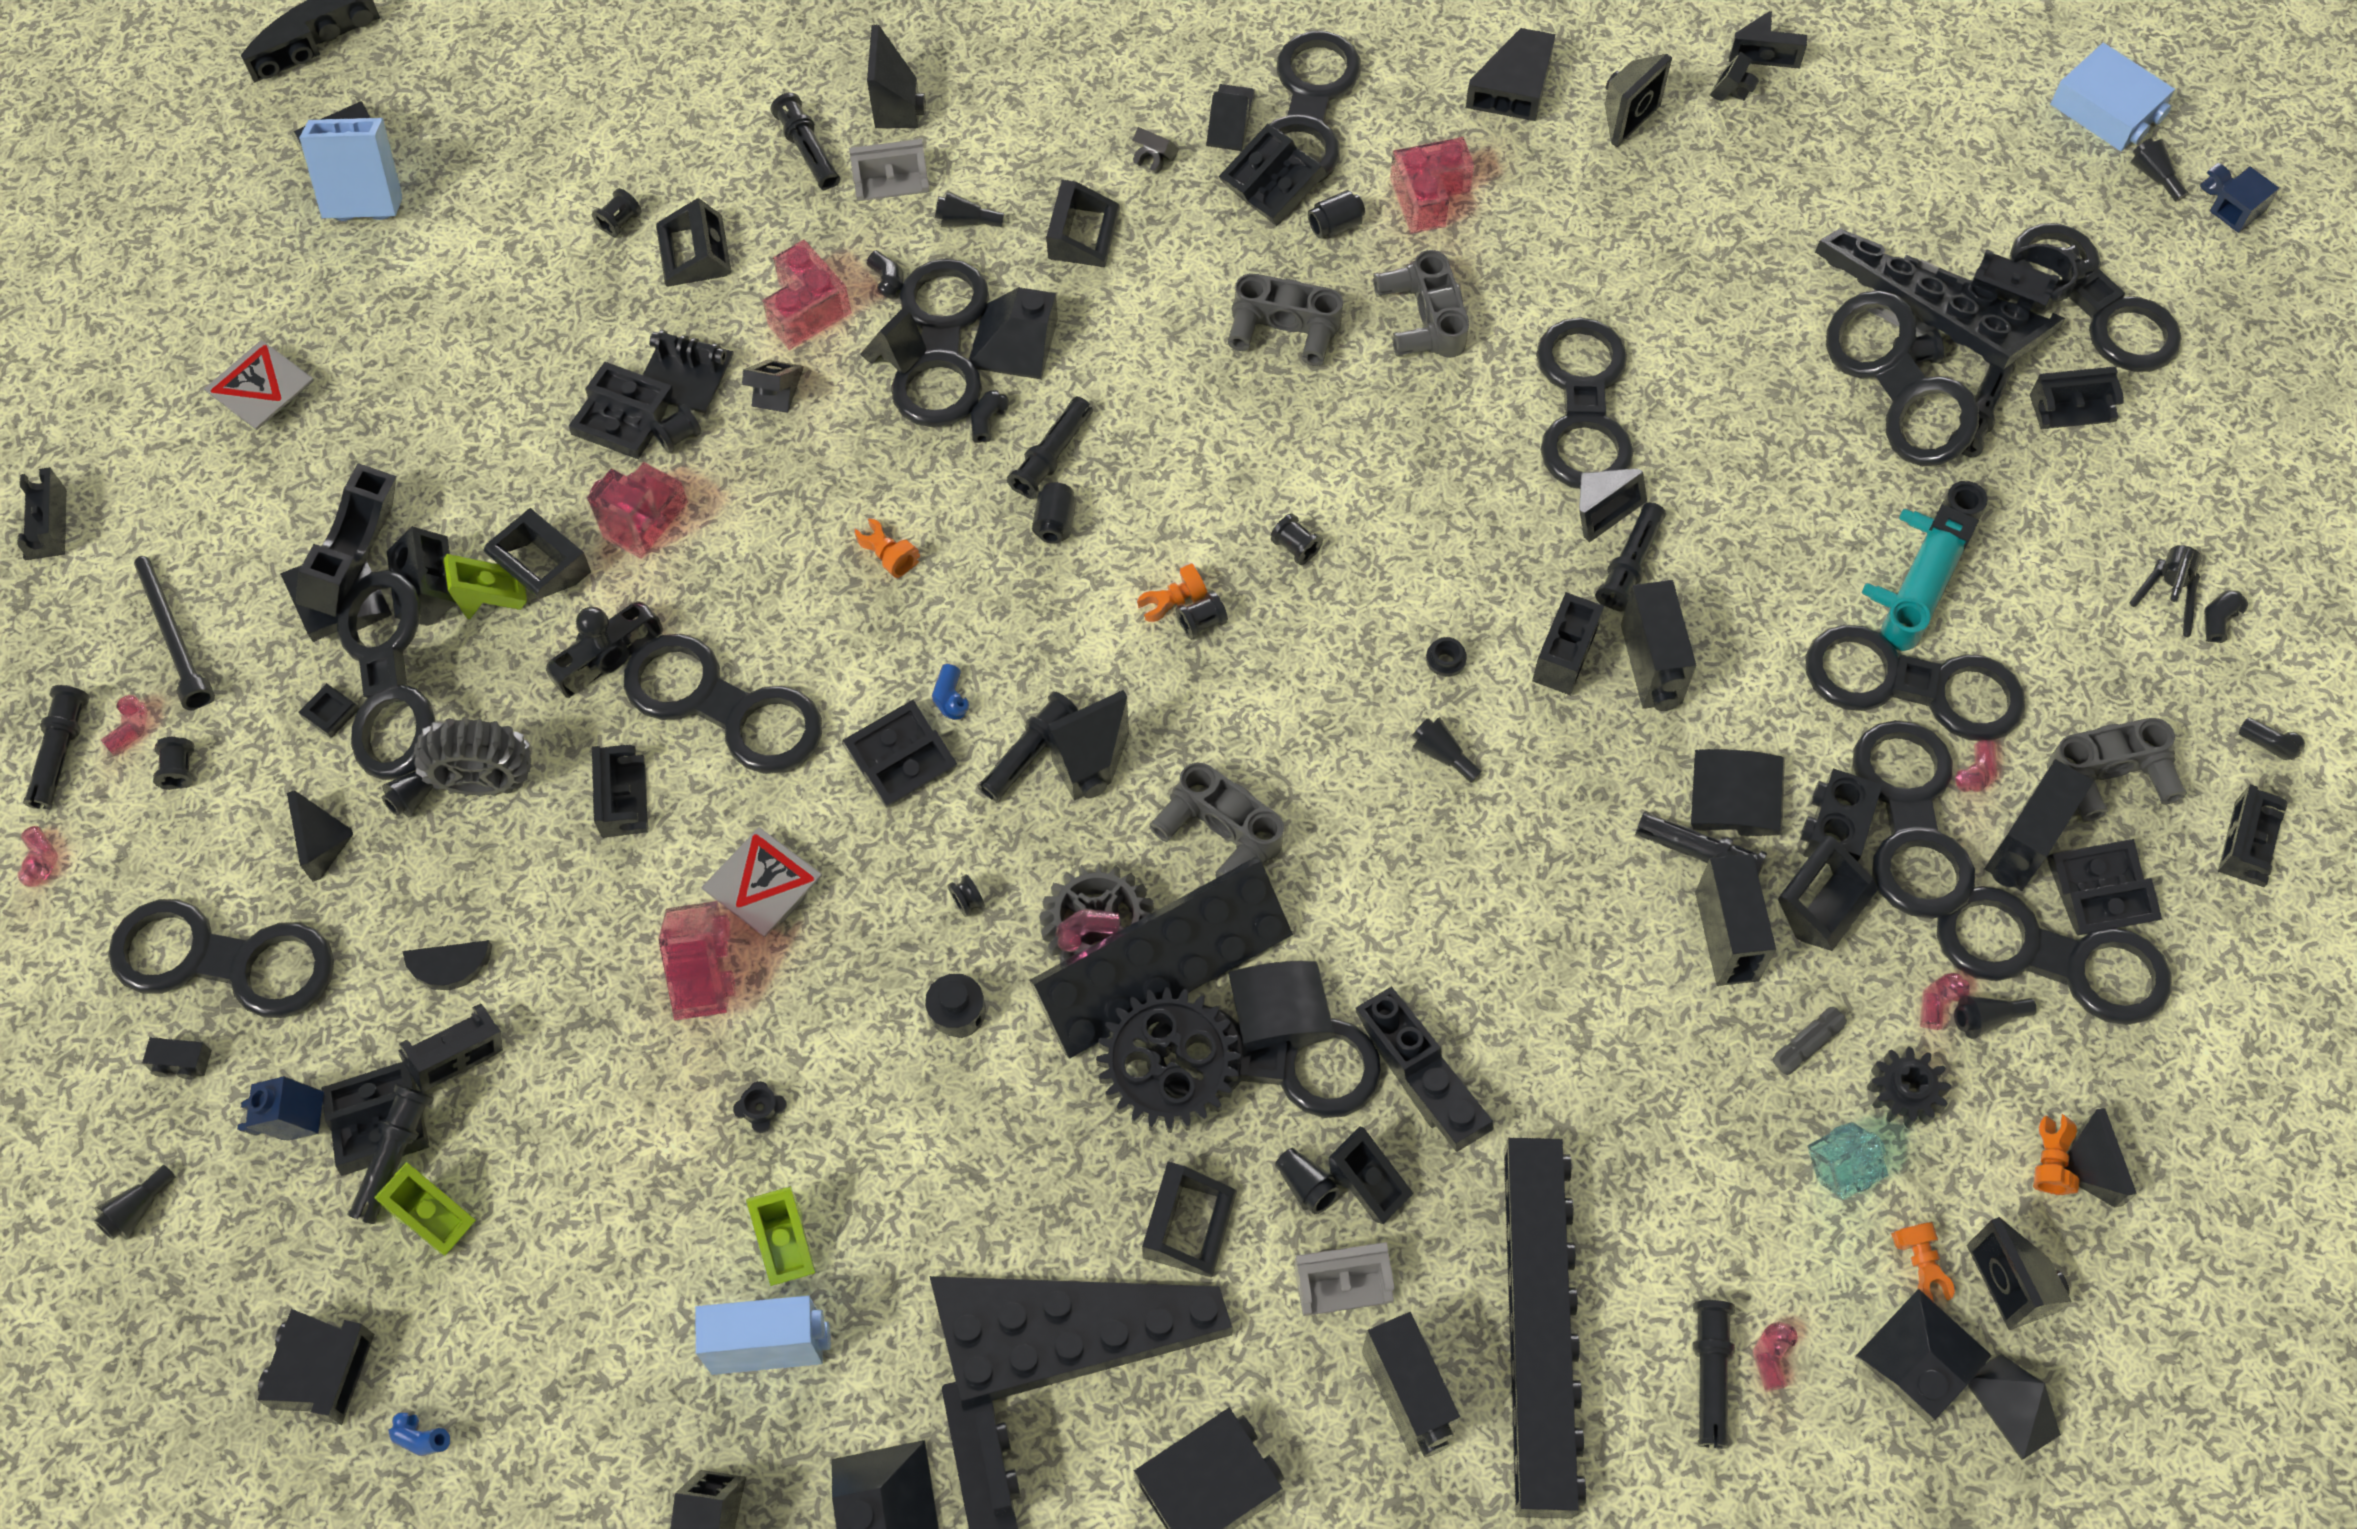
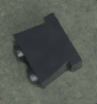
M291 1309L287 1321H284L277 1331L275 1338L276 1351L270 1366L263 1370L260 1376L257 1401L271 1410L309 1411L324 1422L342 1425L375 1334L361 1323L344 1320L340 1329Z

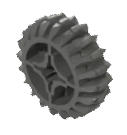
M463 717L462 720L448 718L444 723L433 722L431 727L422 729V733L418 736V741L414 747L413 757L415 758L416 774L422 777L423 782L433 784V787L437 790L446 789L449 794L460 793L464 794L465 797L468 795L482 797L483 795L496 796L499 792L512 793L513 789L523 786V782L527 780L528 772H530V742L524 739L523 734L513 732L512 727L499 726L497 721L485 722L481 718L469 720Z
M1100 862L1096 865L1095 872L1088 873L1087 868L1081 865L1078 877L1075 878L1066 871L1063 875L1065 885L1053 882L1051 886L1053 896L1044 897L1043 908L1046 911L1041 912L1039 916L1040 924L1045 926L1041 930L1042 939L1045 942H1050L1048 944V951L1052 956L1061 954L1059 957L1061 963L1093 946V943L1102 941L1124 929L1121 926V920L1116 917L1119 913L1118 906L1122 902L1132 913L1133 919L1131 924L1151 914L1154 910L1153 900L1145 898L1147 889L1144 884L1134 886L1135 876L1132 872L1120 878V868L1117 865L1109 873H1104L1103 865ZM1102 894L1096 898L1088 897V895ZM1068 909L1074 912L1075 918L1079 921V924L1076 926L1077 932L1073 937L1062 924ZM1098 915L1104 916L1105 921L1100 923L1098 920ZM1096 916L1097 923L1090 922V918Z

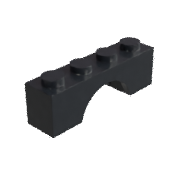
M359 463L356 465L343 489L340 505L327 538L321 546L313 544L298 571L295 604L336 617L344 596L353 585L393 507L397 476Z

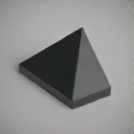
M1637 468L1582 473L1579 512L1583 536L1589 543L1647 502L1643 471Z
M297 791L287 792L300 866L312 882L320 880L353 836L352 829Z
M2096 1109L2082 1124L2067 1152L2069 1155V1165L2064 1169L2072 1172V1174L2079 1178L2080 1188L2114 1208L2121 1207L2132 1199L2137 1192L2106 1109Z
M2000 1354L1987 1362L1968 1384V1387L2021 1460L2061 1435L2045 1383L2004 1355Z

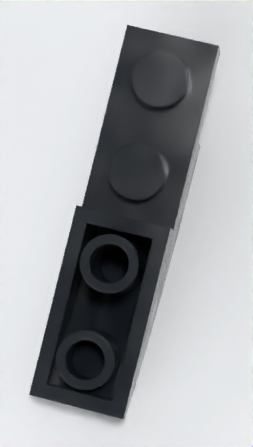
M306 0L267 26L247 46L241 57L254 83L262 79L272 78L281 71L298 64H305L310 59L319 56L320 52L316 45L325 41H332L339 35L358 27H365L372 21L379 19L380 16L373 0Z
M1392 986L1355 1007L1360 1021L1378 1052L1431 1128L1436 1126L1456 1152L1494 1130L1491 1117L1442 1058L1439 1044Z

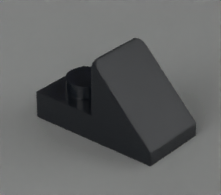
M1769 11L1735 33L1729 54V62L1741 51L1752 59L1750 64L1800 69L1807 47V35L1771 31L1772 11Z
M1219 84L1218 91L1214 92L1212 96L1206 146L1242 151L1255 97V89Z
M904 306L877 333L860 355L871 364L881 355L900 373L904 374L926 353L927 349L911 312Z
M767 359L743 369L742 385L753 387L751 406L788 413L804 366Z
M1359 1126L1328 1157L1330 1174L1336 1178L1335 1184L1350 1189L1371 1218L1377 1223L1384 1225L1414 1194L1364 1127Z

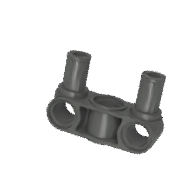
M1426 250L1417 255L1415 261L1406 264L1404 268L1373 274V287L1377 297L1409 291L1410 294L1415 293L1418 311L1424 327L1393 333L1392 343L1397 357L1429 351L1430 354L1435 353L1446 358H1454L1464 352L1469 330V319L1463 304L1461 290L1455 281L1449 261L1443 253L1436 250Z
M1253 273L1243 275L1237 280L1235 285V298L1231 308L1234 321L1228 337V345L1237 351L1248 350L1255 325L1257 324L1271 326L1274 329L1288 332L1306 333L1308 335L1302 353V360L1308 365L1320 366L1323 364L1329 340L1334 338L1341 327L1342 296L1336 290L1301 283L1293 279H1281Z
M2146 718L2123 724H2109L2095 730L2064 737L2047 763L2048 770L2054 759H2057L2094 781L2078 806L2083 822L2097 820L2108 812L2095 783L2097 779L2106 780L2126 775L2129 772L2142 770L2149 775L2161 804L2175 803L2183 799L2184 795L2187 794L2173 764L2176 760L2174 757L2175 751L2172 747L2175 741L2174 730L2170 724L2159 718ZM2066 757L2072 759L2073 761H2075L2076 764L2071 763L2070 761H2068V760L2066 759Z
M1200 762L1189 764L1183 769L1180 774V781L1173 788L1170 795L1171 801L1149 824L1151 831L1159 839L1168 842L1189 817L1195 818L1197 816L1215 833L1225 840L1233 842L1236 845V850L1215 872L1216 878L1254 857L1261 860L1262 863L1273 859L1280 853L1283 843L1284 824L1282 818L1276 812L1257 800L1241 785L1232 782L1210 765ZM1194 785H1203L1208 789L1202 792H1194L1189 788ZM1259 832H1268L1274 837L1268 840H1261L1255 835Z

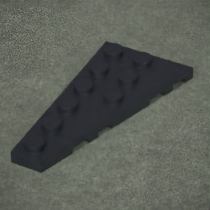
M1841 228L1822 238L1815 250V253L1826 259L1828 264L1842 269L1857 278V281L1863 286L1873 288L1876 291L1881 290L1898 295L1911 307L1913 314L1918 316L1924 324L1936 327L1949 335L1955 343L1970 348L1981 355L1987 363L1999 366L2002 369H2005L2059 331L2065 320V317L2052 313L2049 319L2031 312L2030 310L2033 305L2019 300L2018 303L1998 299V294L1994 289L1944 269L1938 268L1937 273H1933L1917 266L1919 259L1909 255L1900 258L1885 254V249L1881 244Z
M930 1276L962 1409L1232 1336L1233 1332L1219 1286Z

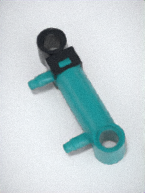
M1959 481L1953 484L1948 490L1935 519L1917 511L1913 512L1906 508L1903 509L1899 519L1908 523L1909 526L1927 533L1898 593L1896 594L1870 583L1864 585L1863 595L1869 597L1872 601L1890 608L1880 632L1881 635L1894 645L1896 650H1910L1915 648L1920 642L1987 506V494L1975 482Z

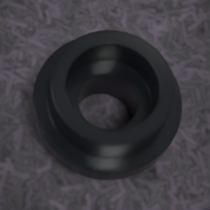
M1439 638L1427 649V666L1439 676L1450 677L1457 675L1466 665V650L1454 638ZM1444 654L1450 655L1453 661H1442L1439 657Z

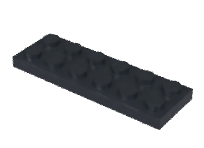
M1254 857L1029 981L1062 1051L1070 1059L1097 1044L1100 1038L1110 1037L1105 1030V1023L1112 1022L1119 1025L1120 1022L1116 1016V1009L1121 1008L1130 1013L1132 1011L1131 997L1136 998L1143 1005L1147 1003V990H1151L1156 999L1159 1000L1163 998L1165 987H1169L1172 999H1178L1184 989L1188 990V993L1292 936L1293 933L1261 860Z

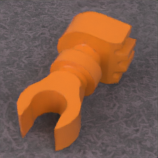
M868 519L869 526L874 531L869 536L863 535L855 528V536L859 545L864 549L874 551L875 555L882 561L884 569L893 577L900 578L919 563L917 560L920 558L919 550L907 539L897 543L892 538H887L879 521Z
M1193 563L1180 568L1181 584L1177 585L1174 582L1167 586V591H1148L1139 596L1137 600L1138 608L1150 603L1158 605L1154 610L1144 614L1146 621H1159L1174 604L1177 606L1185 604L1184 599L1188 597L1191 598L1193 603L1206 598V586Z
M2062 1114L2061 1127L2055 1133L2056 1122L2048 1116H2044L2039 1125V1133L2045 1148L2041 1152L2040 1162L2043 1165L2035 1167L2033 1187L2038 1191L2055 1195L2078 1193L2079 1178L2072 1174V1172L2064 1169L2069 1165V1155L2066 1152L2076 1137L2077 1127L2071 1119Z
M1933 1222L1914 1225L1891 1233L1897 1249L1907 1250L1912 1248L1914 1256L1910 1257L1913 1267L1918 1266L1919 1284L1917 1289H1920L1934 1302L1930 1292V1284L1935 1282L1941 1286L1946 1300H1951L1955 1292L1954 1284L1936 1263V1261L1940 1260L1938 1251H1932L1930 1245L1938 1241Z

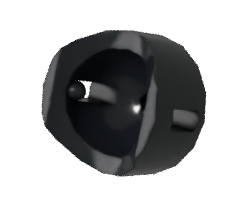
M948 974L939 977L931 984L926 993L925 1007L930 1023L938 1031L948 1036L964 1038L972 1035L981 1027L985 1019L986 1005L981 987L973 978L964 974Z

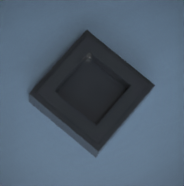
M326 683L298 713L301 718L329 738H332L357 713L359 707L352 700Z

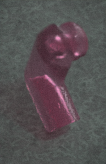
M126 695L117 702L116 708L122 714L120 726L100 739L113 755H116L137 740L145 731L148 710L145 703L139 702L138 698L134 695Z
M1985 740L1974 744L1975 763L1969 766L1968 770H1959L1955 776L1956 784L1960 791L1968 792L1973 790L1974 792H1979L1996 780L1998 774L1996 745L1993 741Z
M32 826L21 834V840L29 850V853L21 864L22 868L18 871L19 881L28 887H36L42 880H45L58 860L57 851L42 829L38 826Z
M1090 909L1079 910L1059 923L1055 934L1058 937L1059 948L1063 951H1076L1081 945V937L1088 932L1117 933L1119 914Z
M1946 973L1927 986L1922 993L1920 1027L1933 1030L1942 1029L1944 1005L1951 1000L1959 1001L1962 996H1968L1970 992L1968 981L1964 980L1957 973Z
M1779 1321L1771 1323L1764 1329L1753 1349V1356L1765 1392L1788 1386L1780 1360L1790 1346H1795L1797 1343V1332L1791 1324Z

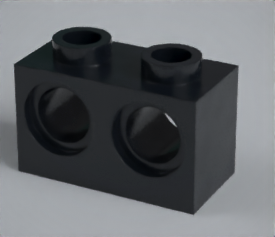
M412 526L386 551L388 568L392 572L404 575L416 588L421 604L420 624L429 626L433 625L456 604L448 591L444 557L450 554L448 536ZM391 588L394 616L397 619H401V603L398 595Z
M1565 592L1538 656L1532 682L1571 696L1597 633L1604 609L1603 605Z
M1834 768L1826 783L1818 781L1811 799V805L1818 808L1815 817L1807 816L1800 835V840L1807 842L1803 856L1809 858L1826 836L1825 833H1831L1840 839L1839 843L1858 862L1863 853L1883 784ZM1836 798L1845 799L1851 806L1839 803Z

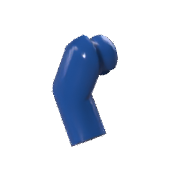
M943 664L932 692V700L946 718L952 720L961 719L969 709L968 699L966 697L962 699L955 690L961 670L952 664Z
M397 1413L392 1420L393 1427L388 1429L392 1443L418 1456L443 1452L450 1444V1435L443 1428L418 1431L419 1418L415 1414L408 1416V1413Z

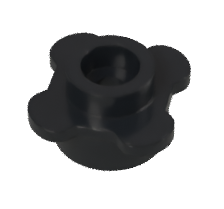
M757 1081L734 1104L733 1112L737 1118H745L750 1122L755 1132L764 1133L770 1129V1122L775 1116L785 1112L787 1102L783 1096H775L765 1082ZM758 1104H763L764 1108L762 1110L756 1109Z

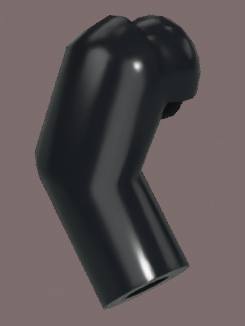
M878 250L873 251L867 259V266L880 274L882 280L877 285V291L885 297L892 299L896 296L897 290L902 289L904 281L903 270L897 263Z
M998 390L986 392L971 411L972 440L974 443L991 441L990 418L994 413L998 415L1004 414V410H1007L1009 407L1008 397L1005 394H999Z
M2224 591L2205 607L2204 620L2207 642H2225L2227 640L2226 619L2230 616H2238L2239 612L2244 614L2247 610L2248 601L2239 591Z
M2248 717L2243 722L2239 730L2240 736L2263 747L2282 760H2293L2299 757L2300 751L2305 747V741L2300 734L2296 732L2283 734L2251 717Z

